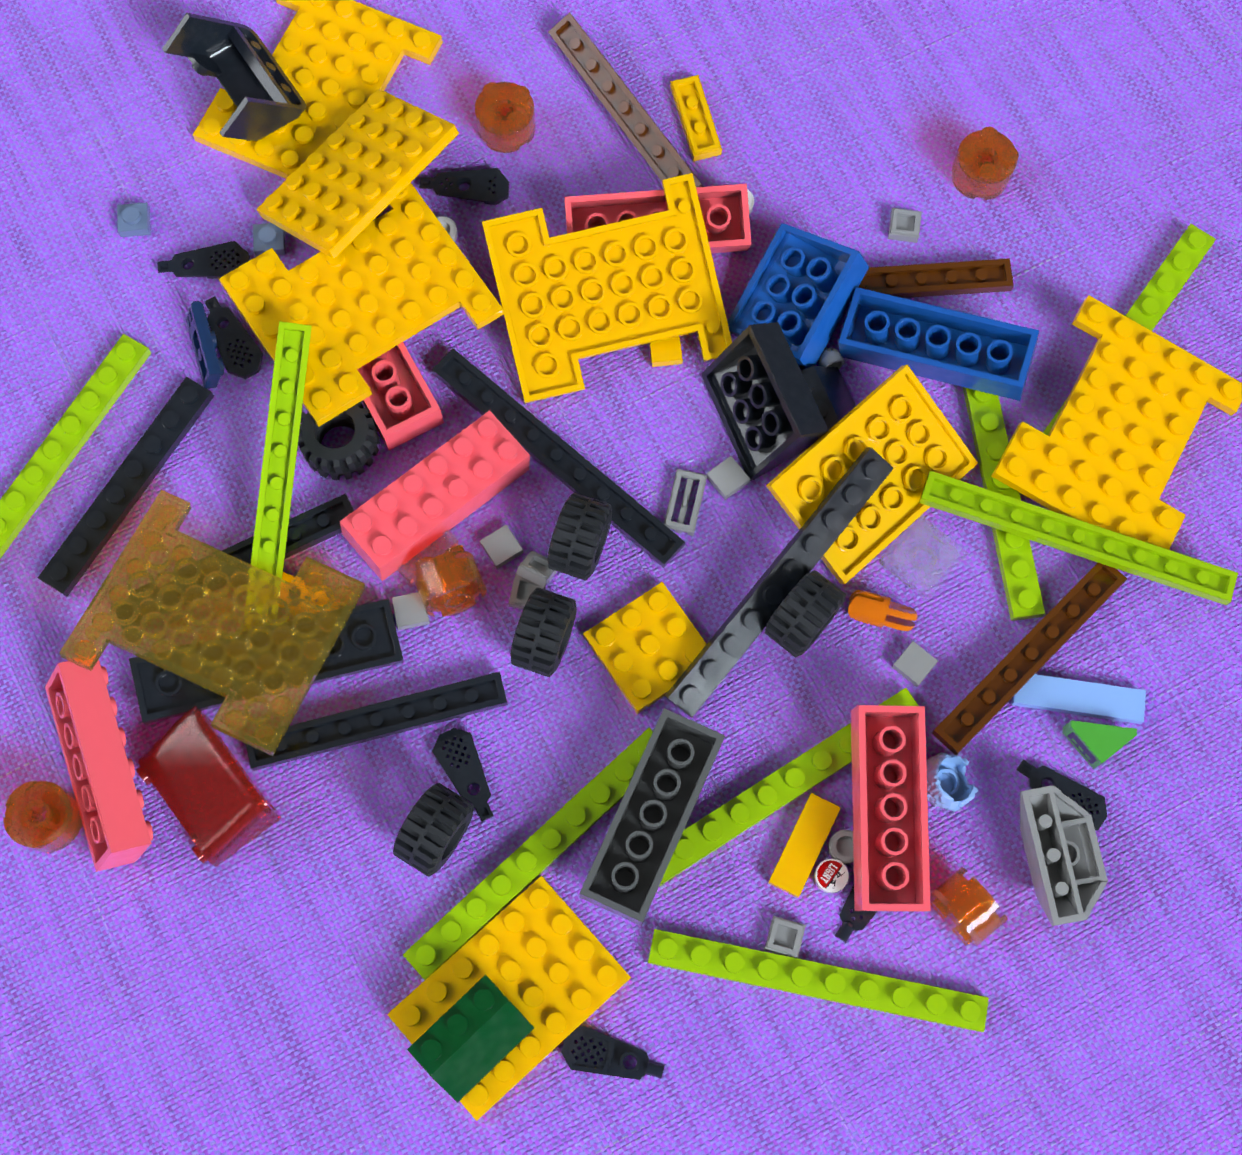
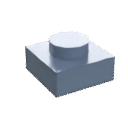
M147 202L117 205V229L120 237L151 235L150 207Z
M272 223L253 224V252L256 257L270 248H273L277 255H286L284 230Z

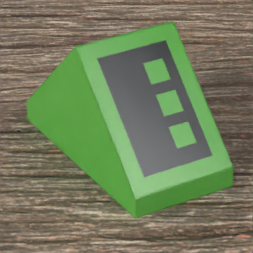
M1071 720L1063 726V734L1094 769L1137 736V729Z

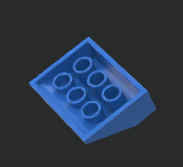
M781 223L727 321L729 331L738 337L749 325L778 322L799 368L804 370L815 366L869 266L861 253L855 249Z

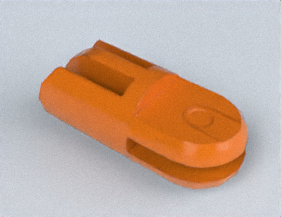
M856 590L849 597L848 614L850 618L879 628H882L884 625L901 631H910L915 627L913 621L918 619L917 612L913 608L890 601L891 598L864 590Z

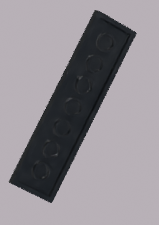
M384 599L130 658L129 662L142 723L148 724L403 663V656L389 599Z

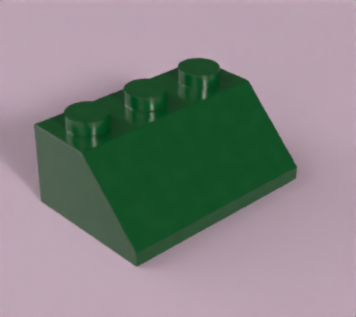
M485 974L407 1050L425 1071L458 1103L534 1027Z

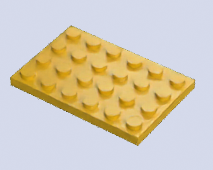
M378 89L314 153L309 155L306 161L290 174L256 210L263 219L335 259L440 154L459 132L454 124Z
M902 365L829 429L825 435L821 436L766 485L800 530L866 447H872L894 468L821 558L840 584H846L930 508V506L919 503L930 471L960 480L978 464L908 365Z
M542 876L387 1014L410 1043L413 1044L486 974L532 1024L534 1029L460 1100L476 1121L631 979L629 974Z

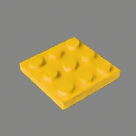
M663 582L583 633V637L637 714L664 697L707 644Z

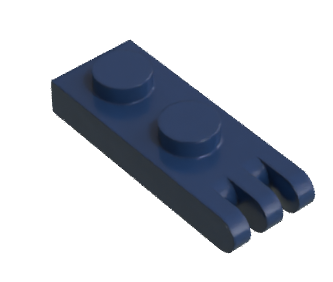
M193 301L186 323L203 386L206 389L216 388L220 377L224 375L223 360L221 357H217L215 350L217 347L216 334L214 330L209 328L203 304L200 301Z

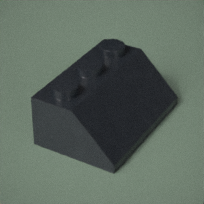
M811 366L801 370L829 430L848 414L856 404L838 367Z

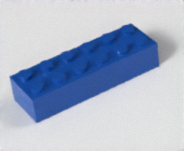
M856 287L838 344L839 353L843 358L892 370H897L902 365H908L916 376L1020 401L1040 330Z

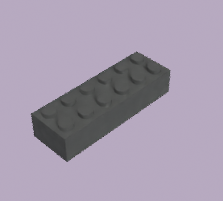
M663 709L579 893L581 899L642 926L721 748L725 735L670 710Z

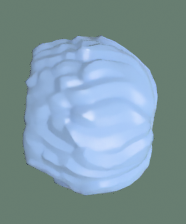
M941 752L926 760L927 801L931 805L955 812L974 799L978 789L974 785H969L965 776L966 766L969 764L966 758Z

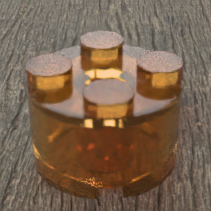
M490 82L483 87V91L479 94L475 103V116L480 138L491 150L496 152L512 153L520 150V146L526 142L528 144L532 140L536 129L534 103L529 90L525 86L510 82Z
M985 127L982 130L967 135L960 143L953 161L952 182L961 194L971 199L979 197L985 198L984 200H991L998 197L1006 189L1015 170L1019 157L1018 151L1005 135L999 133L993 127Z
M461 545L450 547L444 554L434 558L424 557L415 563L416 571L413 574V580L425 611L429 616L435 617L433 612L440 611L443 617L463 612L477 604L475 598L480 593L482 597L487 593V588L472 553L465 551Z
M30 781L24 783L11 793L5 805L7 808L3 822L6 832L18 844L35 851L52 853L61 850L76 838L83 827L75 795L52 782ZM46 811V818L44 819L42 813Z
M961 867L931 893L934 900L930 903V906L940 918L944 919L948 916L956 925L952 930L953 933L965 946L970 943L978 946L1003 925L1008 918L1005 914L1000 917L995 911L1000 908L998 903L975 877L968 881L963 876L967 870Z

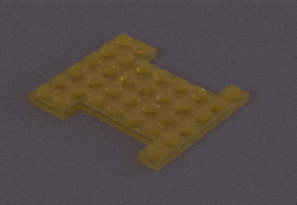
M161 490L59 654L62 658L92 671L105 648L110 643L225 697V700L211 722L212 728L273 756L365 589V583L309 557L305 558L292 583L287 582L179 532L180 526L191 510V504Z

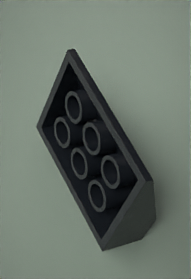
M778 322L749 325L701 374L741 465L750 481L755 480L808 449L829 431Z

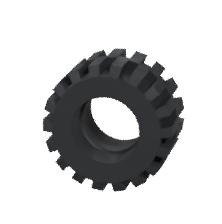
M362 402L357 403L320 427L317 426L309 412L307 414L302 412L298 446L310 468L314 472L318 470L320 476L327 478L330 474L332 480H340V476L344 475L347 480L353 478L352 473L356 471L359 475L364 473L363 466L367 465L370 467L373 464L372 455L377 456L379 451L377 444H380L370 411L367 407H363ZM345 426L355 430L352 440L343 447L327 448L321 445L325 434L335 427Z
M573 493L566 500L558 517L549 546V569L585 581L593 574L610 529L612 520L611 504L578 493Z
M816 570L807 573L773 613L766 625L765 634L795 658L804 654L845 602L846 593Z
M536 588L524 606L514 634L510 653L511 664L550 677L557 670L566 650L576 617V601L541 588Z
M436 783L420 797L405 819L394 843V856L428 877L433 875L446 863L461 841L471 822L474 804L441 783Z

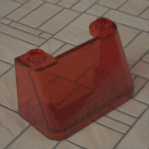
M194 706L179 718L137 760L140 767L136 771L147 785L152 783L194 841L196 845L192 847V850L203 864L209 861L217 867L279 821L281 816L273 805L268 803L261 790L256 787L222 740L221 735L216 731L217 728L210 718L197 706Z

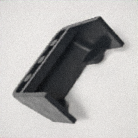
M186 13L162 48L165 53L188 57L192 63V68L198 74L217 77L235 103L237 109L221 129L220 134L222 137L258 141L299 118L306 109L305 101L259 36L246 25Z

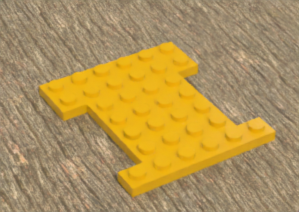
M276 0L277 4L297 11L272 56L305 101L306 109L299 118L258 141L222 137L220 131L235 112L237 106L226 90L220 88L194 131L193 137L195 141L286 179L351 114L355 113L367 101L370 95L378 89L385 90L404 55L431 65L443 43L442 36L354 0Z
M693 173L662 180L668 207L667 211L549 238L542 208L482 221L525 404L585 390L578 361L580 359L697 332L703 360L706 362L716 359L732 343Z
M412 183L388 205L391 211L372 221L335 259L319 252L294 268L287 270L273 248H270L219 278L222 287L273 361H275L279 321L312 326L303 405L318 427L372 395L370 387L357 369L401 342H404L460 307L477 330L504 315L502 306Z
M1088 295L1079 308L1072 325L1098 340L1052 429L1046 435L1022 421L1017 426L992 477L1051 511L1169 550L1186 515L1159 500L1206 403H1210L1230 416L1235 414L1242 402V383Z

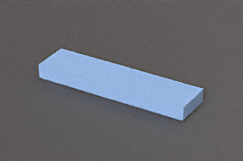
M1035 674L1012 698L1011 705L1142 724L1144 722L1146 690Z

